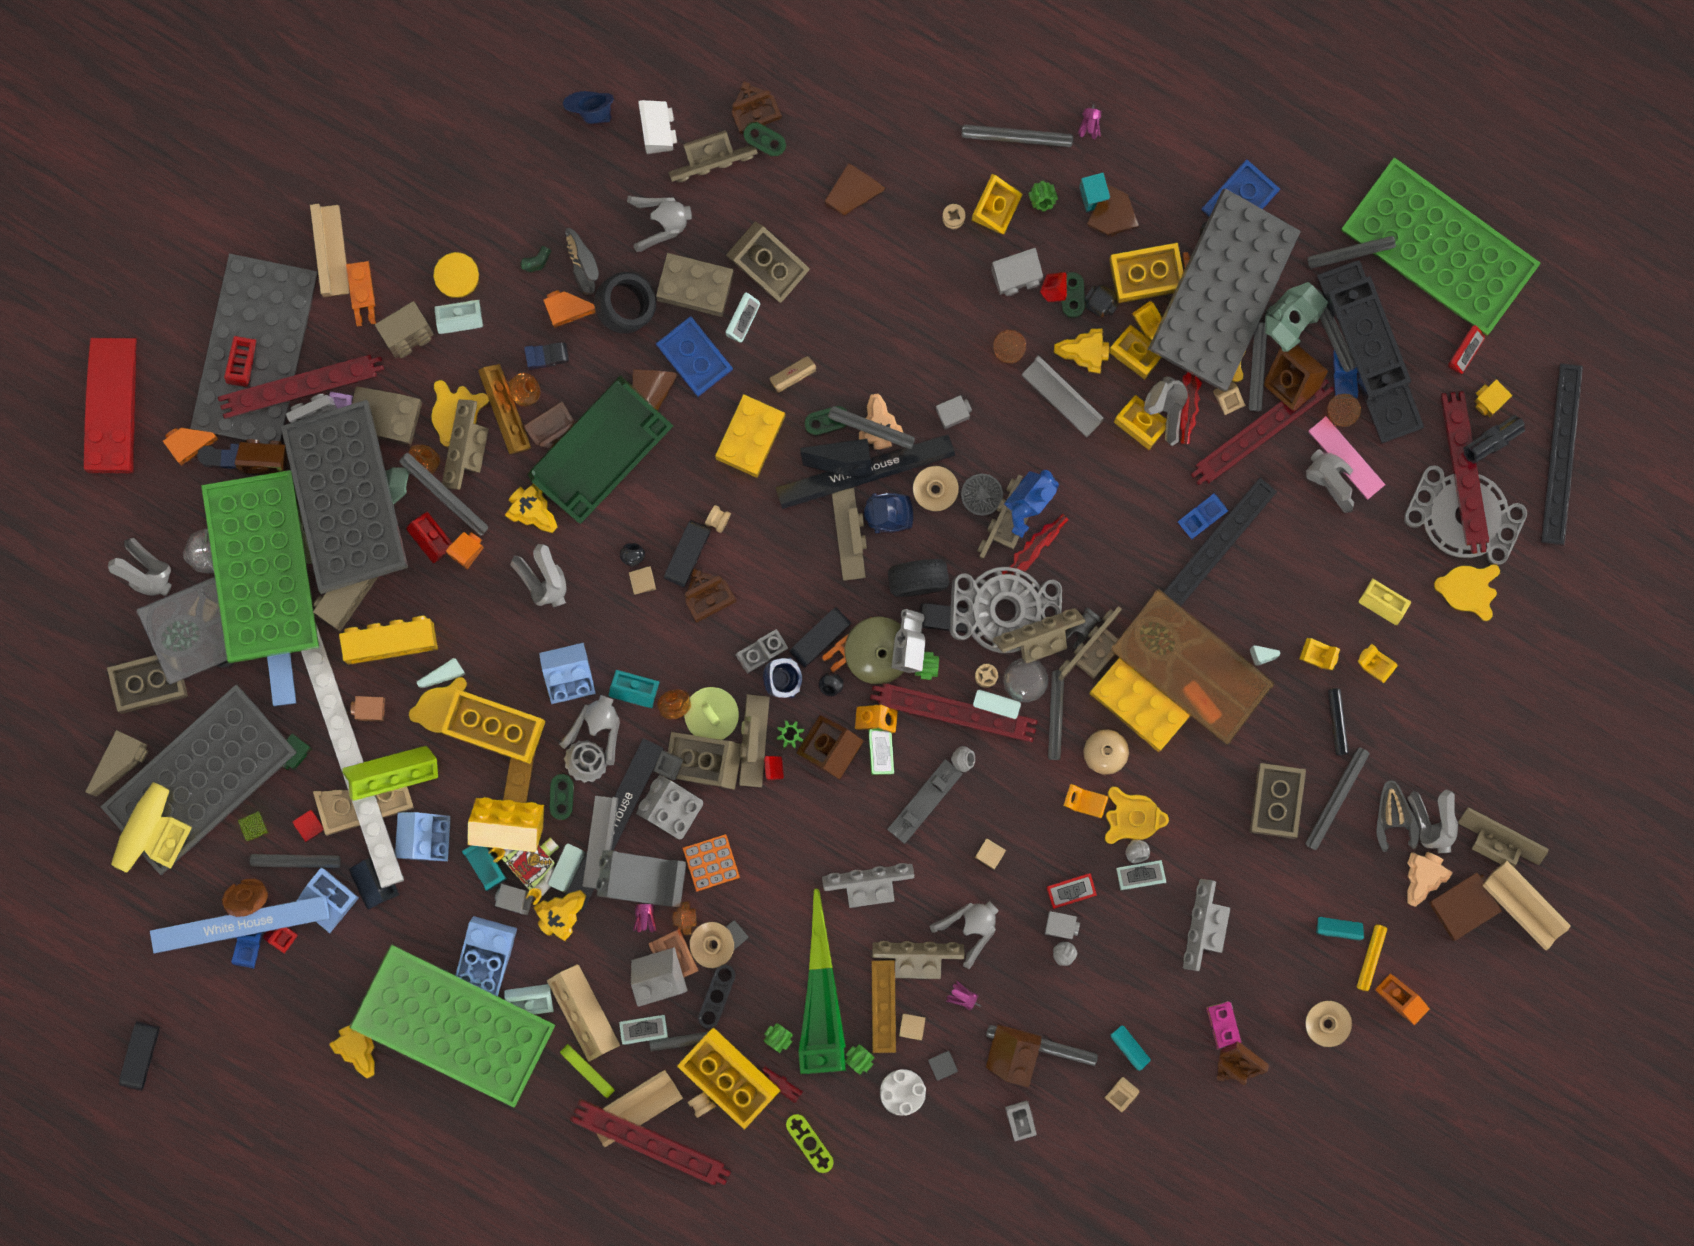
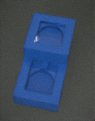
M1334 350L1335 399H1357V369L1355 367L1354 370L1345 372Z
M1214 493L1180 519L1178 523L1188 536L1193 539L1229 510Z
M263 932L236 937L237 942L232 964L255 969Z

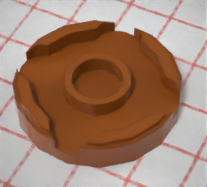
M244 879L240 881L241 884L230 886L222 898L225 911L231 916L244 917L261 909L266 903L268 893L260 880Z

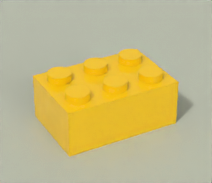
M1178 243L1113 254L1109 259L1118 303L1173 294L1183 275Z
M743 394L715 455L716 460L757 478L784 421L785 413Z
M487 797L476 798L468 821V845L536 852L543 831L544 805L534 802L520 803L512 800H492Z

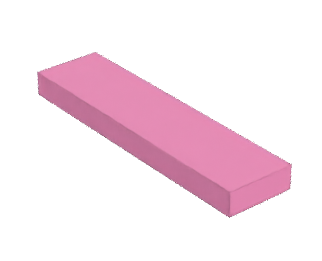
M1324 417L1308 431L1326 453L1337 455L1353 469L1350 476L1345 472L1343 473L1367 500L1385 486L1384 482L1327 417Z

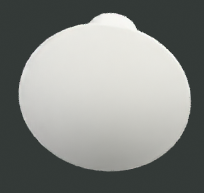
M901 1069L891 1072L885 1077L880 1087V1098L883 1105L888 1111L896 1115L904 1116L916 1112L925 1100L926 1087L922 1079L916 1073L909 1070Z

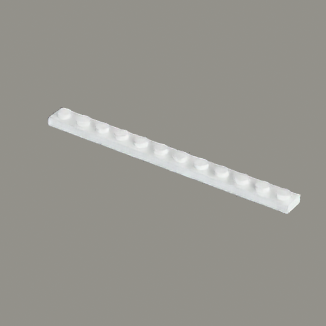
M316 625L319 648L304 650L301 653L342 770V768L363 763V759ZM344 776V779H345V782H346V785H347V788H348V791H349V782H348V780L346 779V777ZM375 795L352 801L381 887L385 888L404 881Z

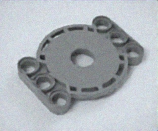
M1428 467L1424 471L1405 512V523L1412 528H1417L1424 524L1425 531L1430 540L1448 555L1458 558H1473L1487 553V559L1491 564L1501 565L1505 563L1527 517L1525 506L1514 503L1508 507L1507 500L1501 489L1490 479L1479 475V479L1488 483L1487 486L1480 483L1489 543H1485L1486 552L1484 553L1480 552L1479 544H1476V554H1463V551H1470L1471 547L1470 545L1466 546L1463 527L1455 517L1459 503L1454 474L1445 478L1444 472L1440 467ZM1430 470H1435L1439 473L1440 478L1437 482L1433 483L1428 480L1427 474ZM1449 480L1450 484L1446 486L1445 482ZM1492 487L1499 494L1501 500L1498 501L1495 494L1490 490ZM1420 491L1429 492L1431 497L1429 502L1422 503L1419 501L1418 493ZM1503 504L1504 510L1501 511L1500 505ZM1512 508H1519L1522 511L1523 515L1520 520L1511 518L1510 511ZM1410 512H1419L1421 521L1419 523H1412L1409 520ZM1504 528H1509L1513 532V538L1509 541L1501 537V531ZM1431 531H1434L1435 535L1441 541L1440 543L1434 538ZM1447 545L1450 548L1456 549L1457 553L1450 551L1443 546ZM1498 548L1504 552L1503 560L1495 561L1492 558V551Z
M1011 567L994 568L984 572L975 580L969 574L957 575L952 581L950 633L957 640H964L972 635L981 646L994 652L1003 653L997 648L998 646L993 642V638L1005 632L1022 628L1024 625H1030L1046 618L1044 611L1048 606L1054 608L1055 615L1060 614L1062 609V586L1056 580L1045 581L1039 586L1037 581L1029 574ZM1001 571H1010V572H1014V574H1013V575H1010V574L1003 575V574L1001 573ZM995 573V577L987 581L982 579L988 574ZM1020 575L1023 576V577H1025V578H1026L1027 580H1029L1031 583H1029V582H1027L1025 579L1021 578ZM960 578H965L969 582V587L965 591L958 587V580ZM1048 584H1053L1056 588V594L1053 597L1046 594L1045 588ZM1002 599L1010 600L1015 606V615L1009 621L1000 620L995 613L996 604ZM961 600L965 601L968 605V610L965 613H960L957 610V603ZM959 623L967 627V632L964 636H960L956 632V626ZM983 636L986 640L992 642V646L985 643L980 637ZM1021 647L1006 651L1004 653H1014L1020 651Z

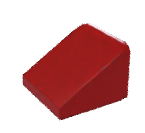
M1065 272L1046 275L1040 293L1048 302L1066 300L1067 274Z
M765 756L767 781L783 779L782 757Z
M313 810L306 812L292 822L305 842L324 831L323 825Z
M286 927L266 931L263 939L285 954L298 935Z

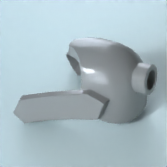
M628 196L627 202L638 208L659 205L650 214V218L660 222L666 231L659 232L635 243L633 247L636 252H642L657 243L676 237L686 227L687 220L692 219L690 206L684 207L680 202H676L674 198Z
M1164 377L1163 381L1156 383L1149 391L1145 400L1144 410L1150 415L1161 411L1168 412L1165 440L1173 446L1179 442L1181 412L1187 401L1188 392L1185 385L1179 380L1175 381L1171 377Z
M1320 449L1317 450L1311 457L1313 463L1306 470V477L1319 485L1325 486L1344 513L1352 512L1354 502L1351 499L1352 488L1341 477L1340 473L1345 472L1350 476L1353 469L1337 455L1323 453Z
M135 538L125 540L126 550L149 571L147 574H143L125 560L115 558L108 563L110 573L129 581V585L137 592L150 596L158 594L167 596L172 587V584L168 583L171 567L167 563L156 559Z
M538 544L533 551L534 559L546 579L542 583H540L523 558L519 556L513 557L510 565L531 592L532 600L536 605L542 606L552 603L554 608L566 603L564 599L567 590L565 577L561 568L554 564L548 546Z
M601 695L599 701L596 700L590 705H585L559 745L565 749L573 743L585 719L589 726L590 735L595 736L602 729H611L605 750L606 765H614L620 720L612 706L613 699Z
M1445 790L1440 794L1438 806L1441 822L1431 825L1420 794L1413 791L1407 799L1419 828L1422 845L1426 848H1437L1438 853L1451 852V845L1455 842L1458 833V822L1454 811V793Z
M990 901L986 905L969 903L929 927L934 933L939 930H945L964 915L966 924L963 933L966 936L973 933L984 936L978 940L977 944L966 955L963 966L970 969L983 947L995 933V914L998 912V909Z

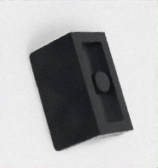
M371 857L349 869L368 910L399 896L395 884L385 888L381 887Z

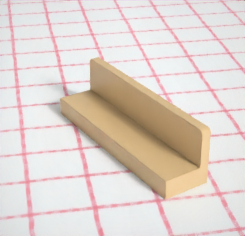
M319 204L310 205L321 294L323 297L349 294L350 289L340 207L338 205L321 207Z
M1508 861L1492 871L1484 882L1483 887L1545 950H1548L1554 941L1570 928V925Z
M579 965L564 970L547 980L588 1062L620 1046Z
M666 1070L603 1109L633 1123L642 1125L683 1099ZM596 1133L604 1147L614 1142V1140Z

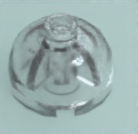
M208 528L194 532L189 536L183 551L185 561L195 571L203 574L214 573Z
M1019 658L1007 667L1004 673L1003 684L1006 692L1012 699L1021 703L1038 700L1045 693L1048 687L1049 676L1046 668L1040 661L1035 660L1026 663L1022 658Z

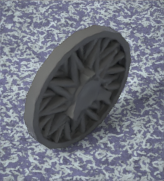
M981 473L971 476L966 480L961 491V499L965 508L974 515L979 516L995 512L1003 498L1001 484L989 474Z

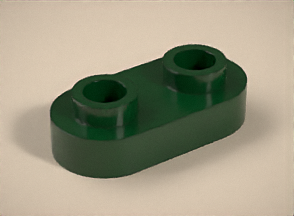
M750 122L745 126L743 131L744 138L752 146L771 156H779L785 151L786 142L779 133L759 122ZM753 129L759 131L756 137L750 135ZM777 140V147H771L770 142Z
M1070 272L1067 273L1066 300L1062 301V311L1069 318H1077L1082 315L1085 309L1084 281L1078 273ZM1070 280H1075L1077 282V285L1075 287L1069 286L1068 282ZM1076 302L1078 308L1071 309L1069 304Z
M834 406L839 409L847 411L845 408L841 406ZM831 408L813 412L805 419V429L813 436L837 431L847 425L835 422L828 417ZM818 421L820 422V427L815 429L812 427V423Z
M565 774L556 775L552 779L550 786V813L558 820L569 818L573 812L574 783ZM560 782H565L567 784L565 790H560L558 788ZM565 805V812L559 813L557 811L558 806Z

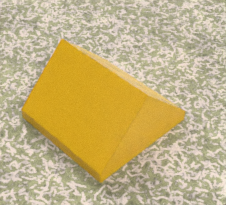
M992 174L973 213L972 221L1000 234H1004L1023 194Z
M1129 325L1109 350L1111 355L1144 380L1162 358L1148 350L1151 340L1132 325Z
M1135 395L1117 415L1114 423L1150 450L1166 430L1167 419L1160 413L1152 415L1146 413L1144 410L1145 402Z

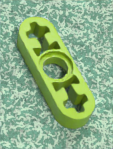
M569 1044L560 1051L603 1096L608 1098L615 1091Z
M799 1114L790 1116L786 1122L787 1130L812 1166L820 1173L830 1171L833 1167V1158L806 1119ZM794 1118L797 1121L800 1119L803 1121L801 1124L803 1131L807 1128L810 1130V1133L803 1135L800 1140L796 1137L800 1135L797 1129L792 1130L790 1127L793 1124L791 1120ZM813 1137L817 1142L816 1148L806 1150L803 1146L804 1139ZM820 1147L824 1150L820 1152L822 1158L828 1157L830 1160L827 1163L829 1167L826 1169L823 1166L820 1168L817 1166L819 1160L816 1156L813 1159L809 1156L817 1152Z

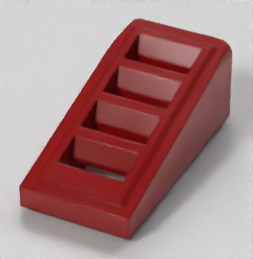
M233 337L224 375L227 384L248 387L256 339ZM238 346L249 347V350H248V351H247V350H241V349H237V347H238ZM236 355L246 356L247 359L236 358ZM234 364L243 365V366H245V367H244V368L234 367Z

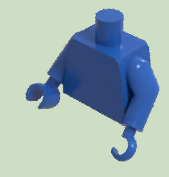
M1043 470L1040 474L1029 471L1004 503L1012 514L1014 525L1012 533L1021 538L1029 529V526L1024 524V518L1041 513L1057 492L1059 483L1050 471Z

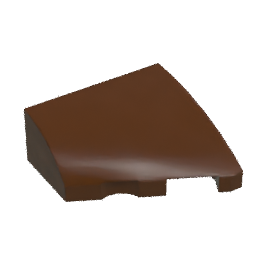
M848 163L825 200V205L845 216L852 212L854 208L868 202L872 197L883 193L885 187Z
M633 369L632 386L659 411V407L677 378V373Z

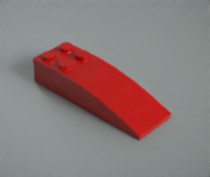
M136 338L90 339L84 437V470L87 473H133Z

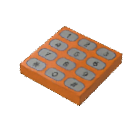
M726 834L683 848L696 892L740 878Z

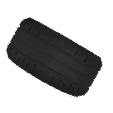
M633 272L616 273L606 279L597 289L594 300L597 317L604 326L616 333L626 334L635 332L645 326L655 313L656 296L655 292H653L654 289L641 275ZM624 286L636 294L640 302V313L637 319H625L615 312L610 300L613 287Z
M942 559L906 562L894 565L888 570L890 592L895 597L935 593L945 590L949 586L947 564Z

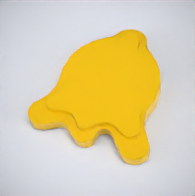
M439 380L434 384L437 401L431 415L432 423L440 435L442 445L449 447L458 400L477 401L473 423L476 424L478 412L489 403V398L485 393L472 395L464 386L459 387L457 392L453 394L446 383Z
M1495 564L1484 569L1460 566L1451 570L1446 576L1436 579L1434 588L1445 597L1452 608L1460 611L1474 612L1483 621H1488L1493 615L1489 604L1497 595L1496 590L1490 588L1488 583L1499 575L1500 569Z
M458 677L447 687L434 688L425 692L420 697L416 706L410 710V720L420 723L431 732L441 733L456 689L464 691L467 686L466 680Z
M1111 787L1109 789L1108 796L1116 805V809L1106 813V819L1110 824V829L1105 835V841L1108 844H1114L1120 839L1144 840L1152 836L1159 828L1165 827L1168 824V815L1162 812L1150 798L1142 795H1127L1118 787Z

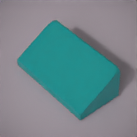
M616 670L610 686L609 697L652 708L660 682Z
M1318 917L1316 933L1318 935L1359 941L1364 939L1362 923Z
M1120 1026L1110 1034L1111 1039L1137 1071L1142 1070L1151 1061L1125 1026Z

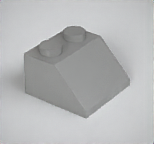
M1036 248L992 262L991 272L1000 295L1011 296L1018 293L1020 288L1027 287V289L1037 287L1040 285L1039 282L1043 280Z
M675 947L632 960L631 986L638 1007L688 991Z

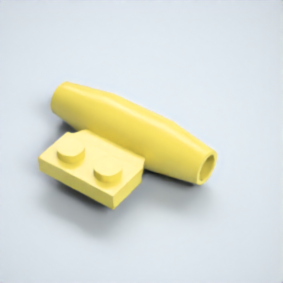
M153 782L136 804L119 838L111 865L124 872H128L142 852L145 851L150 859L170 869L172 868L192 827L173 817H161L169 794L167 788Z

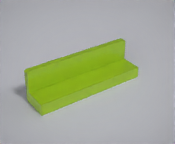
M427 746L345 767L342 768V773L349 782V796L352 801L438 778L437 758Z

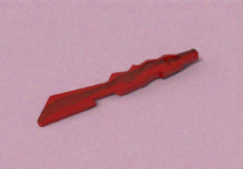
M1187 372L1182 377V383L1187 389L1188 398L1180 418L1181 444H1190L1191 430L1196 425L1195 416L1199 411L1198 402L1200 398L1197 392L1202 385V382L1195 375Z
M1061 514L1053 523L1044 525L1041 532L1033 534L1031 541L1025 543L1024 550L1014 554V564L1010 567L1025 572L1037 559L1042 548L1045 545L1048 547L1059 534L1061 527L1069 519L1064 514ZM1003 571V572H1001L1003 575H1006V574L1013 575V574H1014V572H1010V571Z

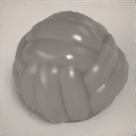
M966 746L958 747L951 757L953 766L961 772L969 771L975 764L974 752Z
M1142 840L1131 841L1126 849V857L1132 863L1145 861L1150 855L1148 844Z
M1060 942L1053 949V958L1061 966L1070 965L1077 956L1075 946L1069 942Z

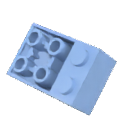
M473 916L469 922L455 976L498 996L517 928Z

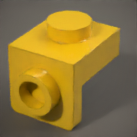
M1149 301L1134 311L1132 315L1144 335L1152 340L1162 317L1154 303Z
M1307 638L1300 660L1322 669L1333 670L1338 662L1340 649L1328 646L1312 638Z
M1372 644L1362 651L1358 660L1363 670L1382 683H1385L1398 666L1390 658L1379 652Z

